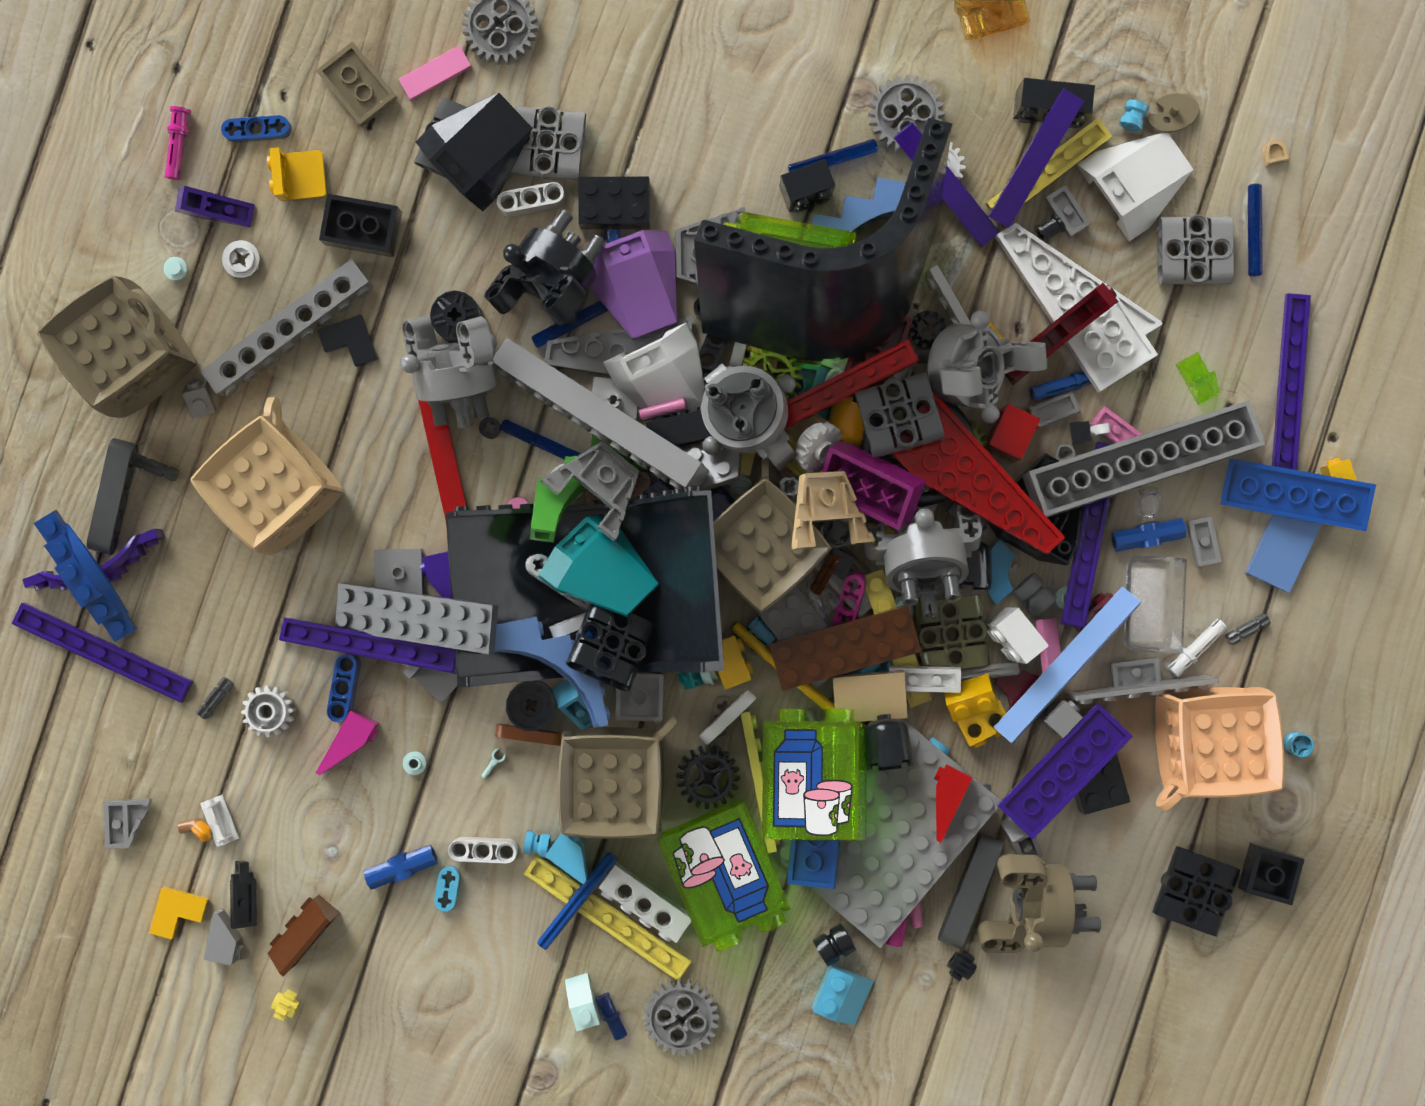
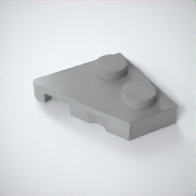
M152 798L106 800L103 802L105 849L132 847L152 803Z

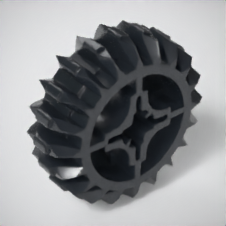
M700 745L698 746L699 754L696 755L695 751L691 749V759L685 755L683 756V760L687 765H678V768L683 770L684 773L679 772L676 774V777L684 780L678 782L677 786L680 788L686 787L681 791V795L686 796L690 794L687 799L688 803L697 799L695 802L697 808L700 807L703 801L705 802V809H709V802H713V806L716 809L718 808L717 800L721 799V802L725 805L727 804L725 795L729 798L734 797V794L729 791L730 788L738 790V785L734 784L733 781H740V776L733 775V773L738 772L739 767H731L736 762L735 758L726 760L730 754L728 751H725L722 756L720 755L721 747L718 746L714 753L712 752V745L707 746V752H704L703 747ZM713 758L722 764L715 767H707L702 759ZM696 764L700 771L699 777L689 784V772L692 766ZM702 767L706 772L709 771V774L711 772L714 773L712 779L715 786L707 780L706 782L703 781L705 777ZM727 769V782L721 790L717 784V778ZM705 786L711 788L715 794L702 795L695 790Z

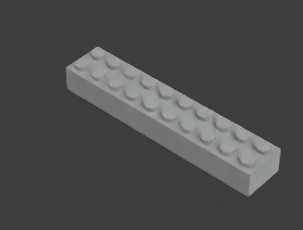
M505 339L493 357V364L497 366L495 371L513 384L515 383L528 394L534 395L542 403L550 408H554L558 413L569 420L571 419L587 432H590L592 429L591 433L607 445L611 441L610 445L626 457L631 454L629 458L647 470L650 466L649 471L664 482L670 479L669 484L674 486L675 489L701 486L710 471L700 461L510 339Z
M1248 400L1029 471L1022 477L1030 499L1048 518L1253 451L1266 444Z

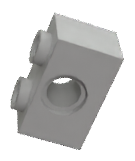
M1055 698L1037 719L1054 735L1064 738L1083 717L1078 713L1080 708L1071 700Z

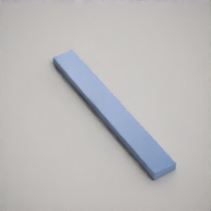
M1122 586L994 728L1013 744L1138 608L1141 601Z

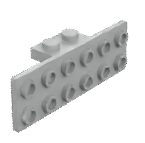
M1153 657L1110 663L1112 686L1069 691L1066 694L1074 702L1090 704L1096 698L1103 699V701H1114L1120 695L1126 696V698L1141 697V693L1162 695L1165 694L1164 690L1186 692L1188 687L1210 689L1212 684L1219 683V679L1209 675H1198L1161 680L1159 659Z

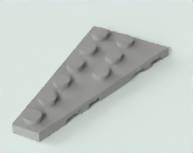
M694 316L677 319V324L635 340L623 328L578 337L573 336L547 341L544 362L553 367L609 375L603 364L604 361L623 352L627 355L663 338L665 332L686 322L692 332Z

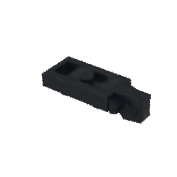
M245 860L235 861V874H231L230 921L232 929L257 925L256 879L253 872H249V862Z

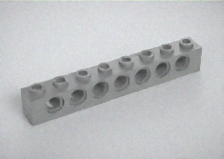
M353 259L349 260L200 372L216 394L223 397L234 394L238 390L237 386L244 381L249 382L257 376L256 372L261 368H268L276 362V357L282 353H289L294 349L296 342L300 339L306 340L314 333L312 330L319 325L324 326L332 320L331 316L338 311L343 312L351 306L350 302L357 297L362 298L370 292L369 288L373 286L358 264ZM344 283H350V289L347 293L340 292V287ZM325 297H331V304L328 307H322L321 305ZM306 311H312V318L304 322L303 314ZM292 324L293 332L285 336V327ZM273 338L274 346L267 350L265 343L268 339ZM254 352L255 360L253 363L248 364L246 358L249 353ZM235 366L237 370L236 375L229 378L228 370Z

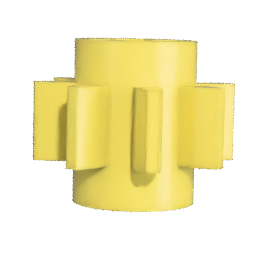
M288 989L284 994L278 992L270 1008L275 1011L273 1017L284 1021L287 1017L293 1018L301 1003L296 1000L298 994Z

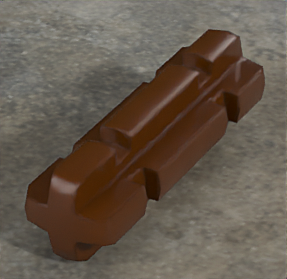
M830 553L810 586L811 592L816 595L822 593L840 562L839 556L834 553Z

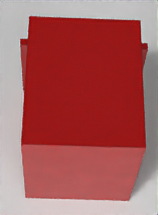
M1007 404L1000 409L999 418L994 422L984 448L1015 463L1022 460L1035 430L1039 428L1038 423L1041 418L1011 404Z

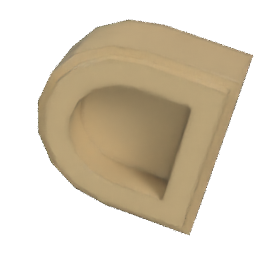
M1271 140L1262 149L1265 167L1290 160L1287 147L1280 140Z

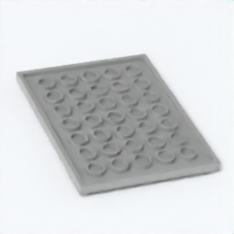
M903 718L899 720L903 721L908 727L914 765L908 767L907 763H902L901 769L879 771L878 766H873V771H866L864 743L847 762L846 781L853 785L849 822L841 825L836 889L810 887L879 948L884 945L997 810V804L1001 801L973 777L942 842H938L936 837V784L938 781L934 780V777L939 767L945 768L946 764L967 774L969 773ZM850 796L846 797V802L843 803L846 814L849 812L846 804L850 802ZM792 829L781 841L780 845L776 847L777 852L771 853L787 868L789 867Z

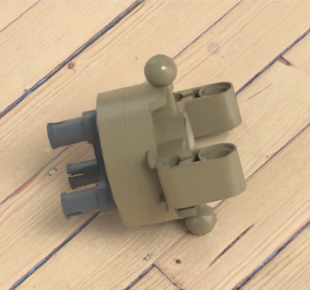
M1008 854L998 859L997 867L1002 884L1005 887L1012 888L1011 913L1008 921L989 920L978 925L977 932L981 948L984 952L1018 953L1024 950L1025 947L1026 950L1037 952L1042 947H1065L1069 943L1072 934L1100 932V917H1087V911H1083V909H1087L1086 904H1075L1074 896L1076 890L1095 891L1097 889V878L1095 875L1080 876L1075 875V873H1069L1064 865L1045 864L1044 859L1037 855Z

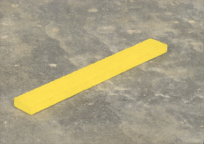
M538 854L524 873L529 879L566 904L582 885L545 858L539 857ZM594 892L591 893L577 911L677 981L692 962L691 959Z

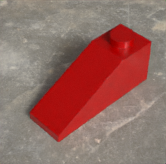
M948 764L945 765V768L939 767L934 777V780L938 781L936 784V837L940 843L973 776Z

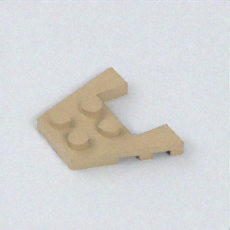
M845 471L805 473L800 475L792 550L816 547L812 522L848 520L851 545L874 542L873 534L868 533L864 524L867 522L863 513L860 514L855 501L857 498Z

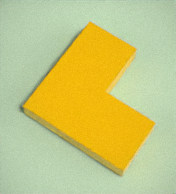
M165 886L162 887L149 934L172 940L175 937L180 917L199 923L203 922L209 898Z

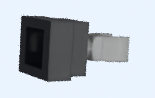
M1077 421L1069 424L1072 445L1091 442L1092 435L1110 433L1109 423L1090 426L1089 421Z

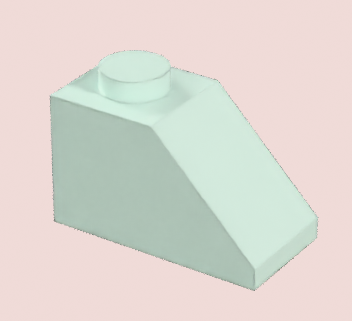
M588 972L565 979L569 1007L576 1031L599 1025L601 1015Z

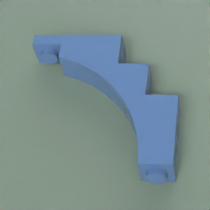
M877 178L872 200L845 196L841 218L814 214L809 242L834 246L833 248L840 247L851 235L866 225L891 217L897 208L906 182Z

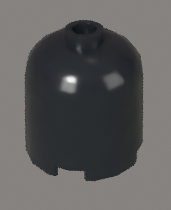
M981 542L979 548L971 552L972 556L967 558L969 573L967 578L959 584L960 589H963V585H973V590L991 589L992 553L990 547L986 543Z
M891 714L878 715L876 721L870 722L865 727L863 739L866 771H873V766H878L879 771L901 769L902 763H907L908 767L914 765L909 730L903 721L892 719Z

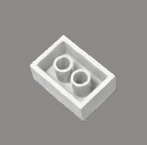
M1006 607L985 624L988 628L987 635L993 642L1001 644L1003 648L1000 651L1009 661L1027 664L1049 646L1019 608Z

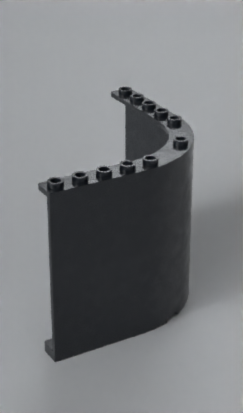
M932 118L927 119L896 210L878 231L859 242L835 248H814L702 220L694 239L702 333L788 357L821 362L823 359L840 358V360L851 358L865 353L885 341L889 334L898 325H901L909 312L937 230L953 124Z
M690 486L646 495H637V500L628 501L620 529L659 583L658 587L632 612L654 624V629L646 647V656L641 661L637 673L724 670L711 490L701 491V486ZM600 499L594 500L592 505L569 506L557 527L554 543L530 539L534 504H520L519 509H513L512 504L498 505V509L491 510V505L476 506V510L470 511L468 506L454 507L453 512L445 513L451 598L498 605L497 624L537 617L538 622H541L544 635L541 636L542 640L553 638L550 626L586 612L532 576L526 569V561L531 555L542 554L549 558L554 547L586 516L599 514L606 516L610 508ZM541 560L533 561V564H535L534 570L543 568L540 565ZM578 630L567 634L570 635L571 640H574V642ZM455 649L458 687L564 678L552 667L524 655L503 652L481 654ZM628 650L630 657L637 659L635 652Z

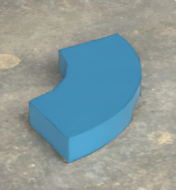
M1001 539L991 548L992 584L991 589L986 590L995 605L1014 590L1009 582L1008 571L1010 563L1016 556Z

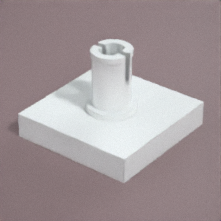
M594 377L592 393L637 421L638 406L614 384L612 378Z

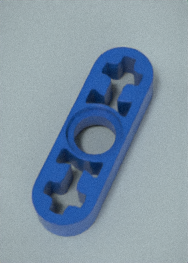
M281 115L232 118L224 121L221 126L223 136L230 142L285 139L292 130L289 121ZM268 122V125L270 127H277L278 122H281L285 126V128H281V132H278L276 129L271 128L269 129L270 134H268V126L266 123ZM254 123L262 124V132L258 135L251 134L250 128ZM234 125L237 129H245L247 135L243 131H235L234 136H232L228 130H231Z

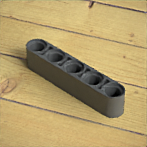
M113 438L108 445L87 538V549L113 555L117 548L135 470V462L137 461L135 456L138 455L139 446L136 443Z
M983 833L978 834L940 928L939 941L959 949L963 947L1001 853L1003 841Z

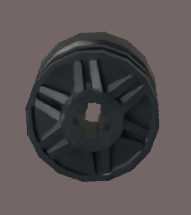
M456 290L445 292L437 297L432 304L430 312L431 324L435 331L449 343L458 342L456 333L458 322L480 316L484 318V313L477 302L465 292ZM455 312H458L461 315V317H458L457 321L455 322L451 318V316H454Z
M540 680L518 683L510 691L506 700V713L509 720L517 728L524 731H537L544 728L551 722L556 711V699L552 689ZM530 698L532 701L537 700V709H528L526 707V705L528 704L527 699Z

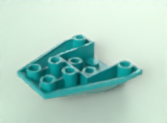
M604 515L586 516L554 547L539 573V578L558 592L628 617L658 587L659 583L620 528L618 537L612 541L596 528L605 517Z

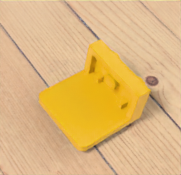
M279 147L270 148V156H267L268 168L272 170V179L269 180V187L271 193L280 201L321 198L327 195L324 157L320 150L284 153Z

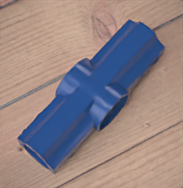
M1182 518L1160 523L1156 521L1137 525L1136 528L1112 532L1111 540L1115 552L1138 547L1142 549L1162 545L1163 542L1186 538L1187 530Z
M428 845L410 853L404 852L387 859V862L364 870L365 881L370 890L393 881L399 882L407 879L418 871L438 864L435 850L432 845Z

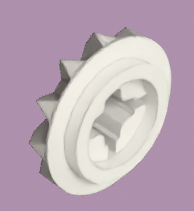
M239 240L230 243L225 248L222 255V263L225 270L233 277L243 279L244 277L252 276L255 270L259 269L258 265L261 259L258 250L251 243ZM236 252L242 256L247 255L245 259L246 267L240 263L236 264L239 260Z

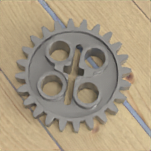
M476 0V4L468 2L471 11L464 10V15L468 19L462 20L463 26L467 27L462 32L465 36H468L465 39L466 43L472 44L470 47L471 51L476 52L478 50V58L481 59L486 55L487 63H490L492 58H495L497 65H499L501 59H504L505 63L509 64L510 57L517 62L518 53L525 57L524 48L532 49L529 40L536 41V36L533 32H538V27L534 25L538 22L537 16H532L535 10L534 7H529V0ZM499 6L507 7V10L503 13L496 12ZM486 20L489 22L486 28L478 27L481 21ZM500 23L501 25H504V27L500 28L499 26L496 27V25ZM513 24H522V28L520 30H511ZM497 38L504 39V43L501 46H494L493 42Z
M906 75L904 81H901L900 77L896 76L894 84L888 79L886 83L887 88L880 85L879 91L881 94L874 93L873 98L876 101H871L869 107L875 110L868 112V116L874 119L870 120L869 126H876L873 130V135L881 134L879 142L887 140L886 148L894 144L895 152H897L900 146L893 137L901 131L900 128L902 126H907L913 122L921 134H923L927 119L940 120L938 118L944 117L945 112L938 110L944 105V102H937L940 93L933 95L934 86L928 89L925 87L927 80L919 84L918 76L913 81H910L908 75ZM907 93L911 95L912 101H903L901 94ZM918 99H920L922 102L912 109L910 116H905L900 121V123L894 129H892L891 125L896 123L901 118L902 113H906L913 106V104ZM888 109L893 110L896 116L888 118L885 116L884 111ZM925 110L929 117L925 119L920 118L917 111Z
M678 978L677 984L674 985L672 980L669 979L668 987L661 983L659 986L660 992L653 989L652 996L654 998H647L646 1002L650 1006H644L643 1012L647 1013L643 1016V1022H647L644 1030L651 1031L648 1037L649 1040L656 1038L655 1047L660 1044L664 1045L663 1052L671 1048L673 1056L677 1050H680L682 1056L685 1055V1050H689L693 1055L694 1047L702 1051V1042L709 1045V1036H716V1031L713 1028L719 1027V1022L716 1019H719L720 1013L715 1012L718 1009V1003H711L714 1000L713 994L706 996L707 987L699 990L700 982L691 986L689 978L686 984H682L681 978ZM686 997L691 1002L683 1005L679 1002V999ZM661 1010H668L671 1015L663 1017L659 1012ZM700 1017L704 1022L695 1024L692 1022V1019ZM679 1029L684 1034L682 1036H675L672 1031Z

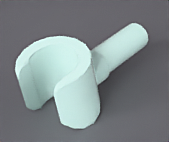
M499 748L492 752V760L481 775L485 779L493 768L506 758L505 753L501 760L495 759V753Z

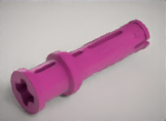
M170 106L169 110L172 112L170 126H167L170 139L164 177L180 180L184 138L189 134L187 123L191 110L179 106Z

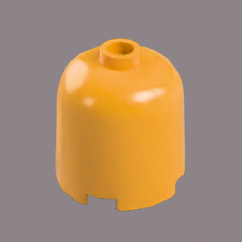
M851 396L832 406L828 421L840 430V434L843 435L840 441L843 440L861 449L864 426L858 405L852 402L854 397Z

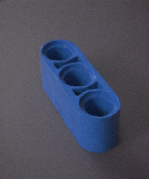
M344 654L339 656L335 662L327 705V716L331 721L341 722L353 710L361 668V661L357 655ZM346 658L351 659L353 662V668L350 671L346 670L343 666ZM342 681L346 682L349 686L346 694L339 690V684ZM337 704L344 707L345 713L342 717L335 714Z

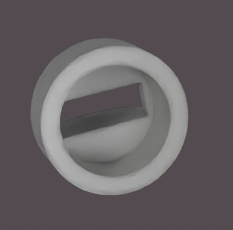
M1063 444L1057 448L1056 457L1059 461L1075 457V451L1072 446ZM1071 450V455L1061 459V454Z

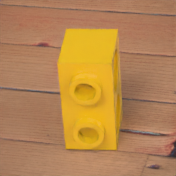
M997 700L998 709L955 722L966 745L977 748L987 743L986 739L993 735L995 738L1002 736L989 723V718L992 714L997 713L1000 716V720L1006 714L1000 700ZM971 724H977L979 727V732L975 736H969L968 727Z

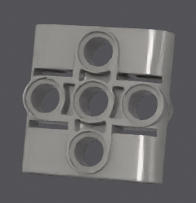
M515 106L517 112L533 129L529 135L530 141L524 145L511 173L539 176L542 179L578 180L581 173L586 113L556 110L550 106L544 108ZM547 116H554L556 118L552 124H545L544 119ZM562 116H563L562 131H561V120H562ZM545 139L553 140L552 146L548 148L541 146ZM569 141L577 143L573 150L564 148L565 144ZM543 162L551 164L550 168L546 171L539 169L540 164Z
M1199 214L1192 217H1159L1157 223L1159 285L1187 284L1188 286H1196L1198 284H1231L1234 276L1232 217H1204ZM1191 222L1199 226V232H1194L1191 229ZM1192 245L1198 247L1199 256L1191 252ZM1215 245L1222 248V256L1216 254L1214 250ZM1168 246H1173L1176 249V256L1168 253ZM1191 269L1198 270L1200 274L1199 279H1195L1191 275Z

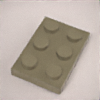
M353 42L349 43L316 70L361 127L397 99L394 92Z

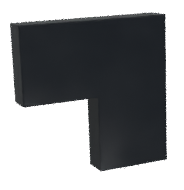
M361 314L317 330L325 353L348 346L355 367L378 359L363 315Z

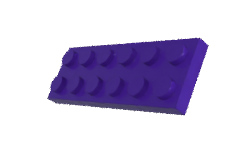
M1096 702L1073 729L1051 748L997 806L1033 840L1133 736Z

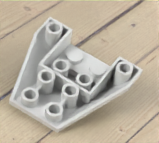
M1159 133L1096 151L1076 165L1088 184L1096 183L1120 219L1116 224L1129 242L1150 228L1194 170L1169 133Z
M687 322L665 332L663 338L627 355L623 352L603 362L614 384L641 409L680 398L686 399L688 408L685 410H688L689 413L698 411L697 407L701 406L705 384L698 343ZM674 413L667 414V415H666V418H667V417L675 416V414H674Z

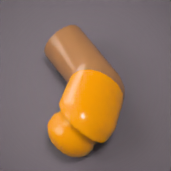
M202 819L178 822L180 834L193 832L202 842H207L212 838L210 826Z

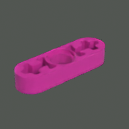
M853 571L845 578L832 625L841 623L844 615L848 616L846 621L857 619L867 585V579L863 573ZM855 578L858 580L859 585L855 592L852 593L850 592L853 587V582L851 581ZM845 599L853 600L855 602V609L849 610L845 608L843 601Z

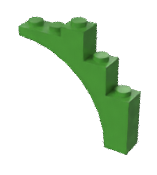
M592 435L590 448L601 442L595 435ZM610 441L608 446H610L614 451H616L620 456L627 460L636 469H638L639 471L651 472L649 471L651 468L650 466L647 470L644 469L643 467L635 463L634 460L629 458L631 454H629L628 457H626L617 450H615V448L610 445ZM565 456L564 464H567L577 456ZM573 477L557 496L540 483L543 478H538L530 530L531 540L554 543L557 527L565 511L575 498L586 490Z

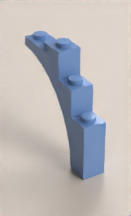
M537 617L497 624L494 653L520 654L537 659L552 667L566 678L579 693L589 712L593 728L608 725L610 713L608 707L604 706L603 697L605 696L603 684L594 678L571 669L566 664L574 644V640H571L570 635L542 640L541 636L544 635L541 622H538ZM599 661V667L602 670H607L606 665Z

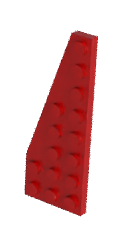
M936 394L933 395L945 439L920 445L909 451L892 453V456L907 472L926 480L925 486L1044 554H1048L1065 538L1064 535ZM923 404L917 411L926 414L929 412V407ZM891 433V436H892V439H893V443H894V447L897 448V447H896V444H895V441H894V438H893V435H892V433ZM908 433L900 435V440L903 443L913 441L912 436Z

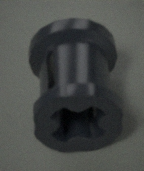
M1053 213L1048 221L1042 225H1036L1034 229L1042 241L1049 243L1050 238L1059 232L1063 233L1066 227L1061 218L1056 213Z

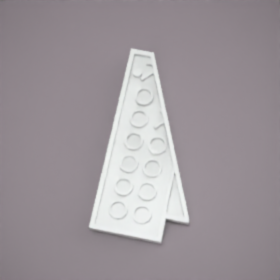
M1017 223L995 236V239L1051 323L1094 288L1104 283ZM1116 290L1114 291L1119 302L1065 343L1097 393L1158 355L1145 335L1161 326L1162 322Z

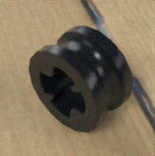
M486 417L481 420L479 431L482 436L493 439L500 434L501 425L496 419ZM487 422H490L492 425L493 423L496 424V427L493 428V434H490L488 431L487 433L484 432Z

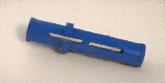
M1073 372L1070 376L1029 387L1031 399L1036 401L1073 389L1075 391L1081 390L1082 387L1092 383L1084 372Z

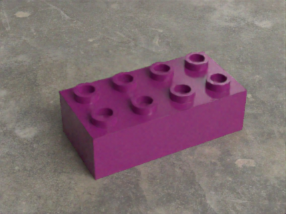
M843 440L829 448L822 472L845 471L857 498L855 503L859 511L897 530H901L912 522L926 480L879 457L873 458L872 454Z

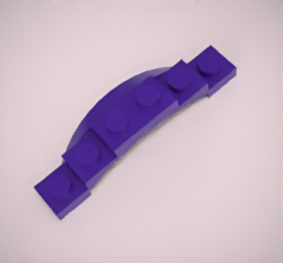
M154 528L131 537L117 555L101 565L100 568L110 583L122 579L121 575L128 572L126 565L130 566L140 562V557L147 555L145 549L157 546L159 544L158 540L165 538L163 530ZM42 571L22 579L25 588H34L35 591L49 586L51 589H60V591L68 590L61 577L54 575L53 571Z

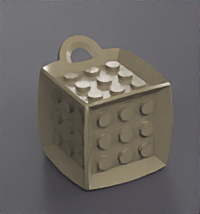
M110 276L76 297L50 318L37 333L46 351L73 388L94 410L109 417L124 418L145 407L174 386L197 364L194 355L180 333L152 298L133 281L118 276Z
M761 458L760 482L743 494L713 522L717 573L740 597L757 611L758 616H762L765 610L794 588L821 561L828 551H831V546L814 525L813 531L816 547L792 550L796 505L769 481V458L764 460Z
M673 716L658 730L624 727L565 730L561 736L558 771L560 832L563 835L608 839L658 835L662 831L661 813L664 786L662 739L678 723V720Z

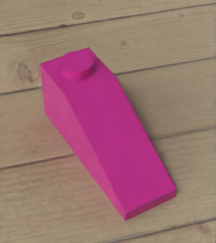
M356 709L351 710L318 767L316 774L321 775L368 744L369 741L373 742L379 733V730L376 729L379 722Z

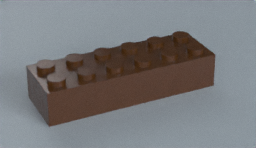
M906 605L769 644L782 691L921 652L909 606Z

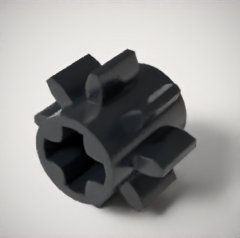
M965 950L962 954L955 952L947 964V967L951 969L949 974L959 982L962 977L969 980L977 968V965L973 963L975 960L974 956Z

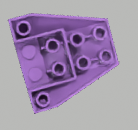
M642 230L607 243L595 258L596 263L593 266L596 270L597 278L590 286V289L628 335L635 340L677 324L675 251L667 231Z

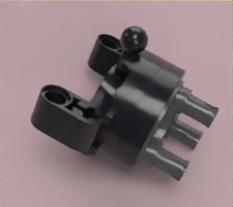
M561 209L553 222L548 224L545 229L532 228L519 246L509 244L504 248L503 257L512 265L504 267L486 290L484 297L500 314H506L515 306L523 293L532 294L542 300L541 308L555 324H574L578 319L577 308L597 278L593 265L596 263L595 258L606 245L605 240L598 235H593L586 248L580 251L576 247L581 242L578 235L572 243L570 241L575 233L568 232L565 239L562 237V232L570 221L573 220V217L569 212Z

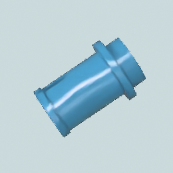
M756 616L747 627L750 633L753 632L768 646L774 641L776 636L762 622L763 619H759Z

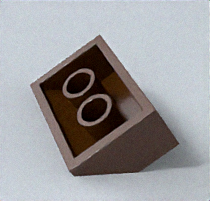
M320 895L313 899L309 897L300 907L303 910L298 917L294 915L285 925L288 928L283 935L279 933L270 943L272 948L267 954L279 974L283 977L296 966L340 913Z

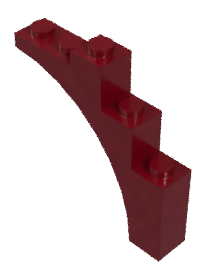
M1101 283L1030 342L1045 343L1048 358L1081 330L1119 302L1116 299V292L1111 286ZM1014 370L1006 373L1005 376L1014 385L1030 371Z

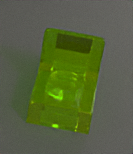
M1198 352L1175 364L1198 405L1219 394L1215 371H1208Z

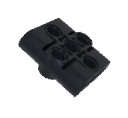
M590 603L581 627L576 633L575 642L566 664L571 669L616 689L630 691L640 663L646 656V647L654 629V624L633 613L626 617ZM614 620H619L623 624V628L618 627ZM584 631L592 633L593 639L587 638ZM606 641L613 642L615 649L608 647ZM628 650L635 652L637 659L630 657ZM598 662H603L606 665L607 670H602L599 667Z
M1176 846L1168 869L1161 877V888L1152 913L1217 937L1225 913L1232 906L1231 896L1241 870ZM1207 863L1209 866L1208 871L1205 874H1201V866ZM1175 868L1177 870L1187 873V875L1173 871V869ZM1177 877L1179 880L1178 885L1175 888H1170V881ZM1214 883L1226 887L1228 889L1224 890L1222 888L1214 886ZM1200 886L1201 891L1199 895L1192 896L1193 888ZM1165 892L1178 896L1179 898L1165 894ZM1218 894H1222L1223 899L1221 903L1215 905V897ZM1208 907L1210 909L1219 911V914L1205 908ZM1192 908L1193 913L1191 917L1185 919V910Z

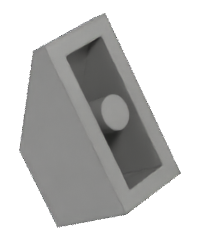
M1009 817L1000 821L1015 854L1043 857L1036 837L1032 840Z
M219 909L213 913L203 960L233 965L238 959H241L244 945H241L242 936L237 928H231L230 918L224 909Z

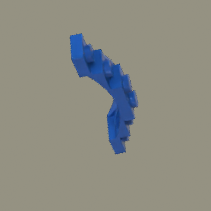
M57 509L34 522V525L47 542L44 547L57 564L54 569L80 607L85 606L98 625L103 624L114 642L135 631L137 627L129 617L128 610L81 539L71 526L65 523Z

